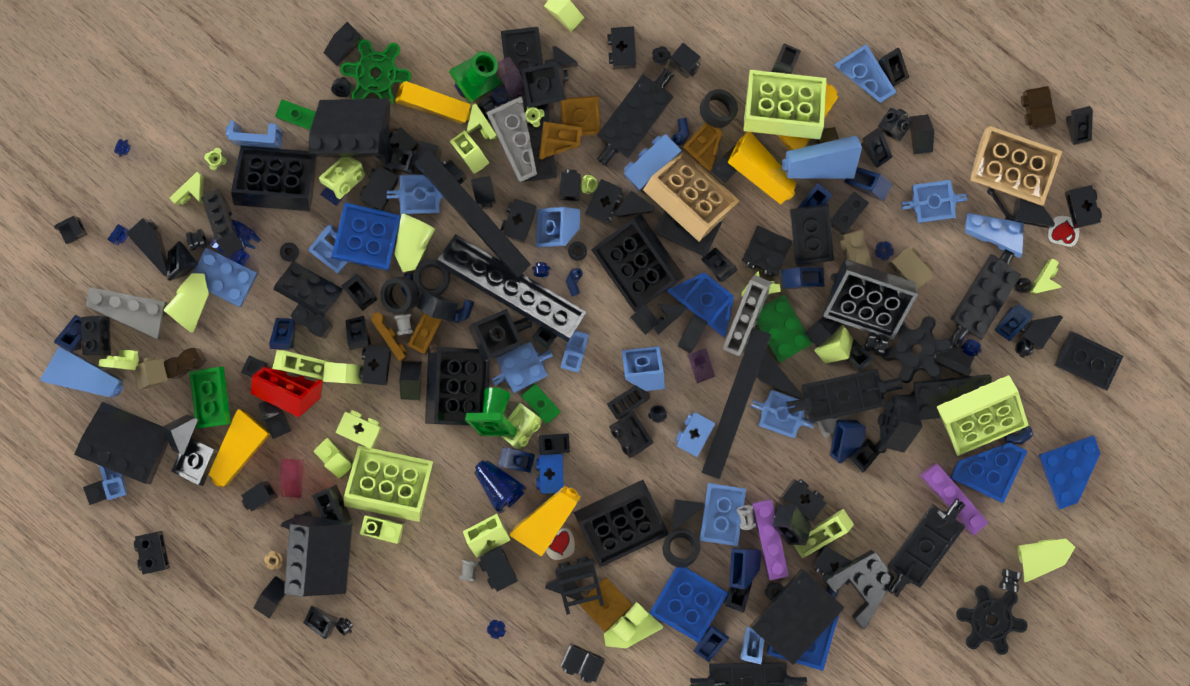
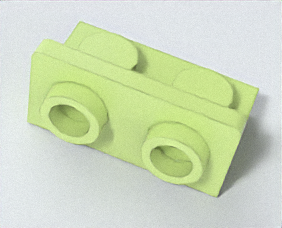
M341 157L319 177L320 183L333 190L338 199H341L365 177V172L359 161L352 157Z
M119 350L118 356H107L106 359H99L98 366L135 370L139 362L138 351Z
M519 403L508 418L509 422L517 429L516 436L501 437L515 448L521 450L528 444L533 433L540 428L543 420Z

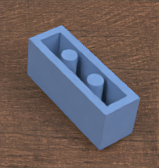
M666 134L663 137L660 135L656 137L652 142L653 146L649 150L645 148L638 155L639 159L635 163L631 161L624 168L626 171L624 177L639 192L656 172L681 153V149Z

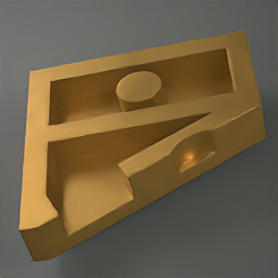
M544 122L538 158L544 159L545 157L579 147L582 127Z
M705 122L683 146V149L709 173L713 167L722 131Z

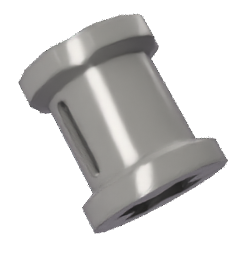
M411 314L394 316L398 326L397 336L414 333V330H411L410 324Z
M745 505L737 508V514L740 515L741 520L740 529L750 530L757 526V522L754 521L753 506Z
M462 559L463 567L459 579L475 582L476 566L479 563L473 560Z

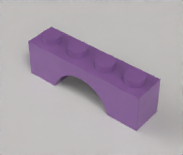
M933 463L919 475L926 485L948 507H950L955 498H958L959 502L962 501L966 504L956 519L965 525V530L969 534L975 535L989 523L938 464Z
M767 499L751 503V506L754 507L753 515L757 522L768 579L774 580L789 576L780 534L773 526L775 512L772 500Z

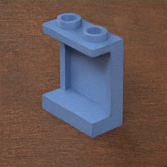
M230 121L226 127V137L235 145L277 149L282 147L283 130L277 124L268 123L267 135L241 133V126L235 121Z

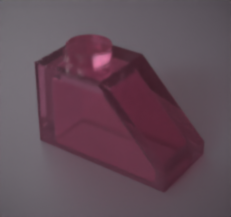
M281 459L279 479L282 497L301 498L304 459Z

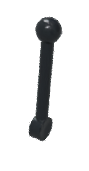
M989 188L987 193L993 197L1005 215V220L1012 221L1013 216L1007 213L995 195V190Z

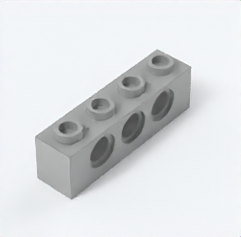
M756 275L750 279L723 350L737 356H741L745 352L752 329L755 328L772 282Z

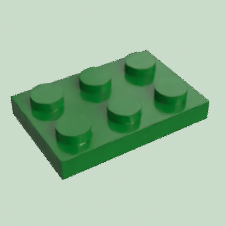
M785 294L763 306L756 324L759 330L772 334L768 346L778 363L812 345Z
M224 367L190 371L194 417L198 419L196 429L231 424Z

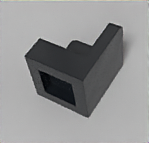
M72 216L54 225L55 230L60 231L66 244H70L88 235L80 218Z

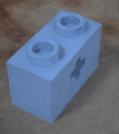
M694 412L693 415L689 414L684 424L687 426L684 432L680 431L675 441L678 442L676 444L677 447L697 457L715 423ZM695 428L698 429L697 434L699 436L691 439L689 431Z

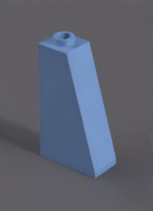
M851 136L786 152V157L782 160V170L785 171L787 178L854 179L862 146L857 136Z
M60 346L40 378L42 382L107 397L118 396L124 387L122 385L124 380Z

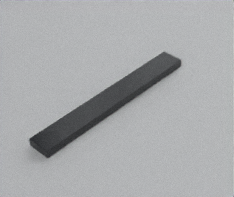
M429 149L414 162L415 166L516 278L531 265Z
M755 328L752 329L701 473L720 479L772 334Z

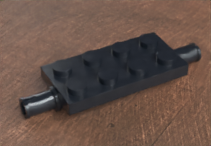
M664 68L656 81H652L643 74L597 134L606 143L605 149L596 158L599 162L603 160L602 165L607 166L614 154L618 152L629 158L671 102L674 96L664 89L671 78L674 77L671 71L667 75L669 70Z
M1005 249L1000 258L993 254L989 255L951 317V320L956 323L955 327H957L950 338L953 346L959 348L964 337L969 333L982 340L1021 276L1020 273L1010 267V262L1015 253Z
M878 369L803 384L801 385L804 395L803 399L787 401L786 405L787 407L795 406L787 409L789 414L806 410L809 422L812 423L885 407L884 395H886V392L902 390L903 385L894 386V384L902 382L900 377L886 381L881 380Z
M990 374L913 382V391L910 394L901 396L917 400L921 420L941 418L937 406L992 383V377Z
M955 498L947 511L941 510L934 504L930 506L888 563V567L897 573L896 580L888 588L891 594L895 593L894 596L898 597L904 587L910 583L921 588L964 530L965 525L956 519L961 510L966 506L964 502H959V499Z
M761 662V664L709 663V676L707 678H690V686H807V677H789L787 675L786 662Z

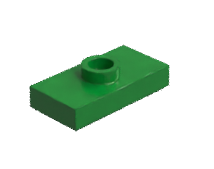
M281 99L275 117L311 130L316 112Z
M536 383L521 396L546 425L561 412Z

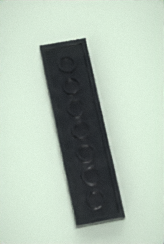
M539 27L501 31L509 102L522 96L525 113L528 104L521 69L527 68V64L531 63L543 65ZM548 104L534 107L538 110L542 109L545 113L541 117L540 126L534 127L533 124L527 123L537 175L523 182L557 178L554 155L544 159L538 158L543 123L550 122Z
M456 234L436 261L437 265L569 342L586 314V311L524 274L516 278L500 260Z

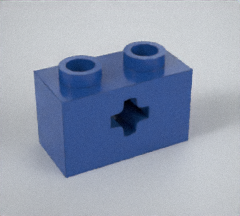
M563 454L539 455V459H536V470H540V478H536L537 490L540 489V494L557 493L564 487ZM548 468H551V471L555 472V475L552 476V479H548V476L544 475V472H547Z

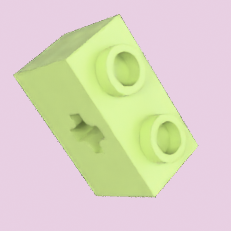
M351 410L350 413L345 412L335 433L370 449L373 448L382 429L381 426H378L379 422L372 418H368L367 421L361 418L362 414ZM362 423L364 431L357 433L358 429L355 427Z
M497 514L463 531L467 544L476 558L511 540Z

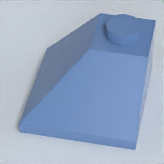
M567 207L537 209L536 247L565 246L580 229V209Z
M660 346L622 350L625 380L645 391L665 389Z

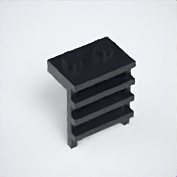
M588 556L577 558L575 563L570 564L569 561L558 563L559 567L555 568L567 615L570 614L569 607L599 599L600 606L604 605L593 558L589 559ZM593 576V584L564 590L563 584ZM596 588L597 595L567 602L566 595Z

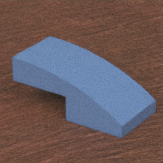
M578 330L574 332L569 342H567L560 368L579 373L589 333Z
M99 465L104 480L102 484L107 500L127 495L124 476Z

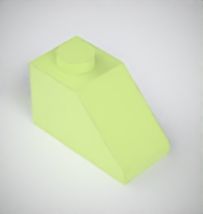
M465 130L450 141L474 174L490 163Z

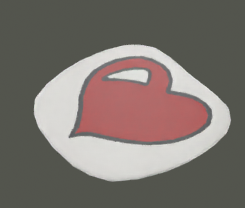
M1055 217L1053 219L1055 225L1048 231L1049 240L1055 244L1068 247L1074 246L1079 238V228L1073 229L1071 217Z
M562 528L558 531L546 549V553L551 559H565L574 553L575 541L572 532L567 528Z

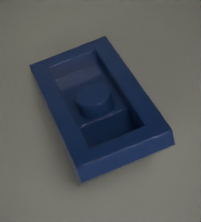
M817 183L797 208L826 204L833 194Z
M1018 303L1014 308H1009L994 330L1010 341L1033 318L1034 314Z
M75 315L54 340V343L70 352L80 350L82 341L81 317Z
M275 319L269 342L270 349L289 350L294 347L295 321L293 319Z
M503 447L498 466L531 473L535 454Z
M709 626L705 636L695 646L693 651L710 662L728 641L729 637L714 626Z

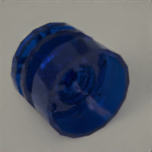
M231 219L241 236L244 248L228 256V258L244 267L250 258V255L244 249L248 247L255 250L256 247L249 243L250 240L253 239L260 243L262 239L240 221ZM213 237L209 245L226 256L216 242L215 237Z

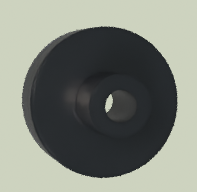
M341 77L333 81L331 91L338 97H347L352 86L347 78Z

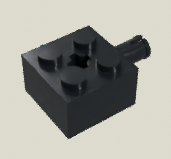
M505 309L472 323L468 328L483 361H489L520 347L523 343L518 332L532 327L531 321L528 322L530 319L524 317L513 322L508 310ZM492 334H494V335L498 334L499 337H498V338H496V337L494 338V337L492 336Z
M895 394L893 399L888 402L886 409L878 417L881 437L875 445V449L878 452L885 453L888 448L905 453L923 427L916 399Z

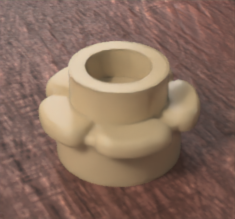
M271 551L265 556L264 562L267 564L268 569L274 570L282 567L284 559L281 553Z

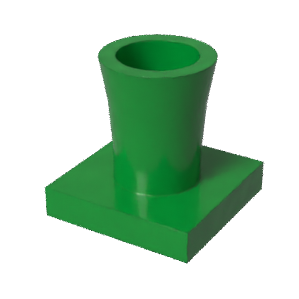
M478 52L472 58L453 67L449 71L469 103L474 102L502 85L495 74L498 69V62L489 52Z
M486 388L484 390L483 413H466L465 421L480 436H516L517 429L504 416L511 396L510 393L500 388Z

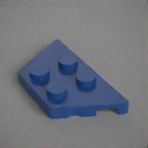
M705 272L666 291L696 316L706 320L707 325L722 337L726 336L734 296Z

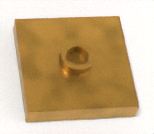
M598 95L568 97L566 100L560 101L562 124L582 127L581 136L595 135L600 132Z
M607 577L599 583L604 602L603 606H600L599 599L579 604L604 632L632 606V603ZM593 588L584 598L597 595L596 588Z

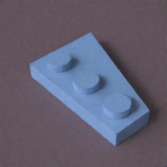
M867 44L834 64L837 69L879 103L897 93Z
M971 213L966 214L964 233L981 241L994 243L1003 251L1007 249L1015 253L1014 256L1021 258L1023 254L1024 223Z

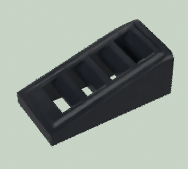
M634 385L608 402L607 405L618 420L648 401L650 396L647 391ZM636 389L638 390V392H639L640 395L642 396V399H641V400H640V398L638 397V395H637L636 392H635ZM629 394H631L634 400L636 401L635 404H633V402L631 401L630 397L628 396ZM622 398L625 399V401L629 405V408L625 406V404L621 400ZM616 402H618L623 412L620 413L615 405Z

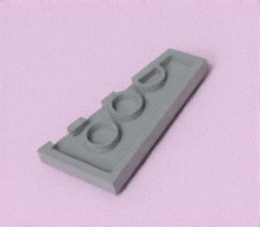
M521 96L487 112L519 183L537 175Z

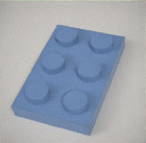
M205 248L193 273L205 274L209 292L238 307H242L258 273L209 248Z
M708 483L700 541L738 546L741 520L740 515L737 514V508L744 506L745 488Z

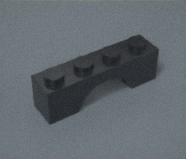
M219 189L208 192L201 199L215 240L228 257L243 249L244 245L230 218L233 215L231 208Z

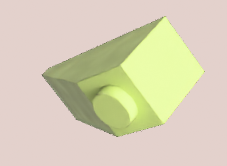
M277 350L272 369L323 380L324 362H333Z
M842 509L810 530L806 546H793L801 558H804L848 533L854 526V523L845 510Z

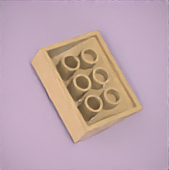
M988 126L984 129L978 146L970 181L1043 206L1062 151Z
M685 150L656 172L643 189L698 241L703 239L739 203V200Z

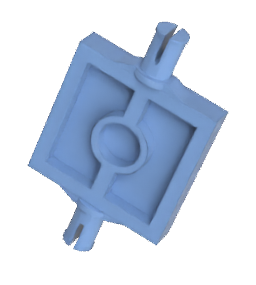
M399 175L400 186L398 191L387 190V194H394L387 195V199L398 198L400 214L440 213L439 203L441 198L444 197L424 175Z
M951 180L912 185V201L901 202L902 210L913 208L916 213L917 223L956 218V202L967 201V194L955 195L952 190Z
M528 342L497 358L502 374L493 378L492 381L495 386L506 381L513 393H516L548 376L544 369L543 361L553 357L550 349L539 355L532 343Z
M770 390L768 398L764 403L752 400L754 404H751L750 407L761 410V418L758 423L760 427L794 439L801 425L813 428V425L807 424V422L810 423L809 419L804 418L805 410L791 414L788 413L787 409L795 406L787 407L786 402L799 399Z

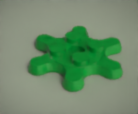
M366 39L361 40L358 43V50L361 54L360 60L356 63L345 62L340 68L344 76H351L357 80V87L352 91L351 97L352 99H365L368 94L374 93L380 99H391L392 104L394 102V96L391 93L392 85L397 82L403 83L411 80L410 71L399 69L395 66L394 61L400 53V47L396 43H390L384 51L376 52L373 50L370 41ZM378 68L382 74L375 79L371 76V72L373 69Z

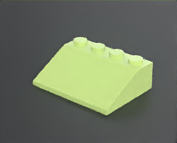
M750 70L743 131L820 139L824 128L826 78Z
M1009 375L937 406L957 457L1029 426L1019 392Z
M358 445L344 494V506L420 522L433 461Z

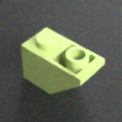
M365 515L360 534L398 544L401 540L404 523Z

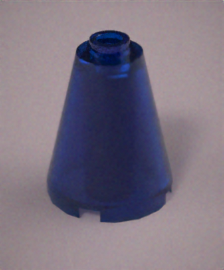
M482 460L475 467V475L498 514L505 511L503 509L505 506L510 508L523 496L524 492L522 490L527 489L521 482L489 460L486 462Z

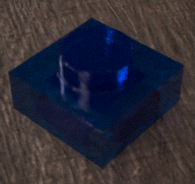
M327 186L320 194L336 207L343 199V197L338 199L334 191Z
M117 224L107 240L119 246L120 243H124L128 235L126 233L129 229Z

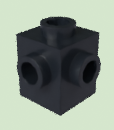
M890 107L878 127L886 136L901 141L913 122L907 117L908 113L906 111Z

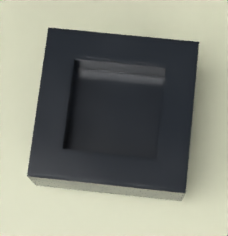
M249 355L241 373L252 378L255 373L261 368L266 367L268 363Z
M103 480L83 487L89 505L107 499L102 484Z

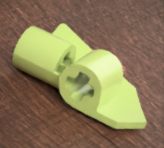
M401 214L394 253L403 272L416 269L419 262L425 256L427 245L435 231V228L407 214Z
M191 273L177 290V295L164 309L168 315L191 333L196 328L209 296L205 274Z
M1066 538L1058 540L1047 539L1038 541V543L1019 545L1017 552L1019 560L1023 564L1024 582L1064 566L1075 546Z
M636 602L623 617L621 616L604 633L605 646L628 648L663 629V626Z

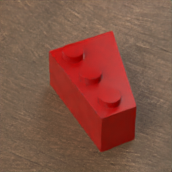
M263 367L252 376L251 394L300 417L321 398L323 380L310 381L306 380L305 376L299 375L297 378L287 375V372Z

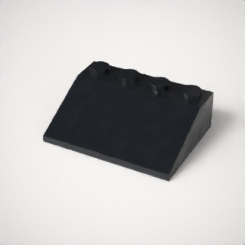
M391 99L320 100L309 133L308 154L317 157H388Z
M241 146L231 188L233 204L237 206L310 212L317 156L302 150Z
M642 214L632 218L591 249L634 312L685 277Z
M845 258L836 274L823 317L893 340L918 296L916 283Z
M428 347L425 424L470 426L465 421L466 413H483L484 390L489 388L490 360L484 362L478 349Z
M102 402L82 435L74 455L144 484H151L169 441L163 426Z
M644 480L638 481L574 512L577 522L600 567L669 534Z
M294 515L289 528L284 594L302 597L346 594L352 522Z
M801 568L750 624V627L794 665L845 607Z

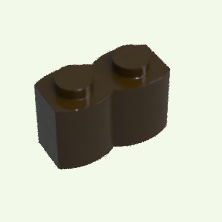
M1049 86L1025 90L1023 96H1021L1022 107H1025L1027 114L1024 116L1025 124L1029 125L1030 130L1053 126L1056 123Z
M186 349L178 357H172L164 362L167 378L177 379L183 377L189 370L197 369L204 365L206 359L201 349Z

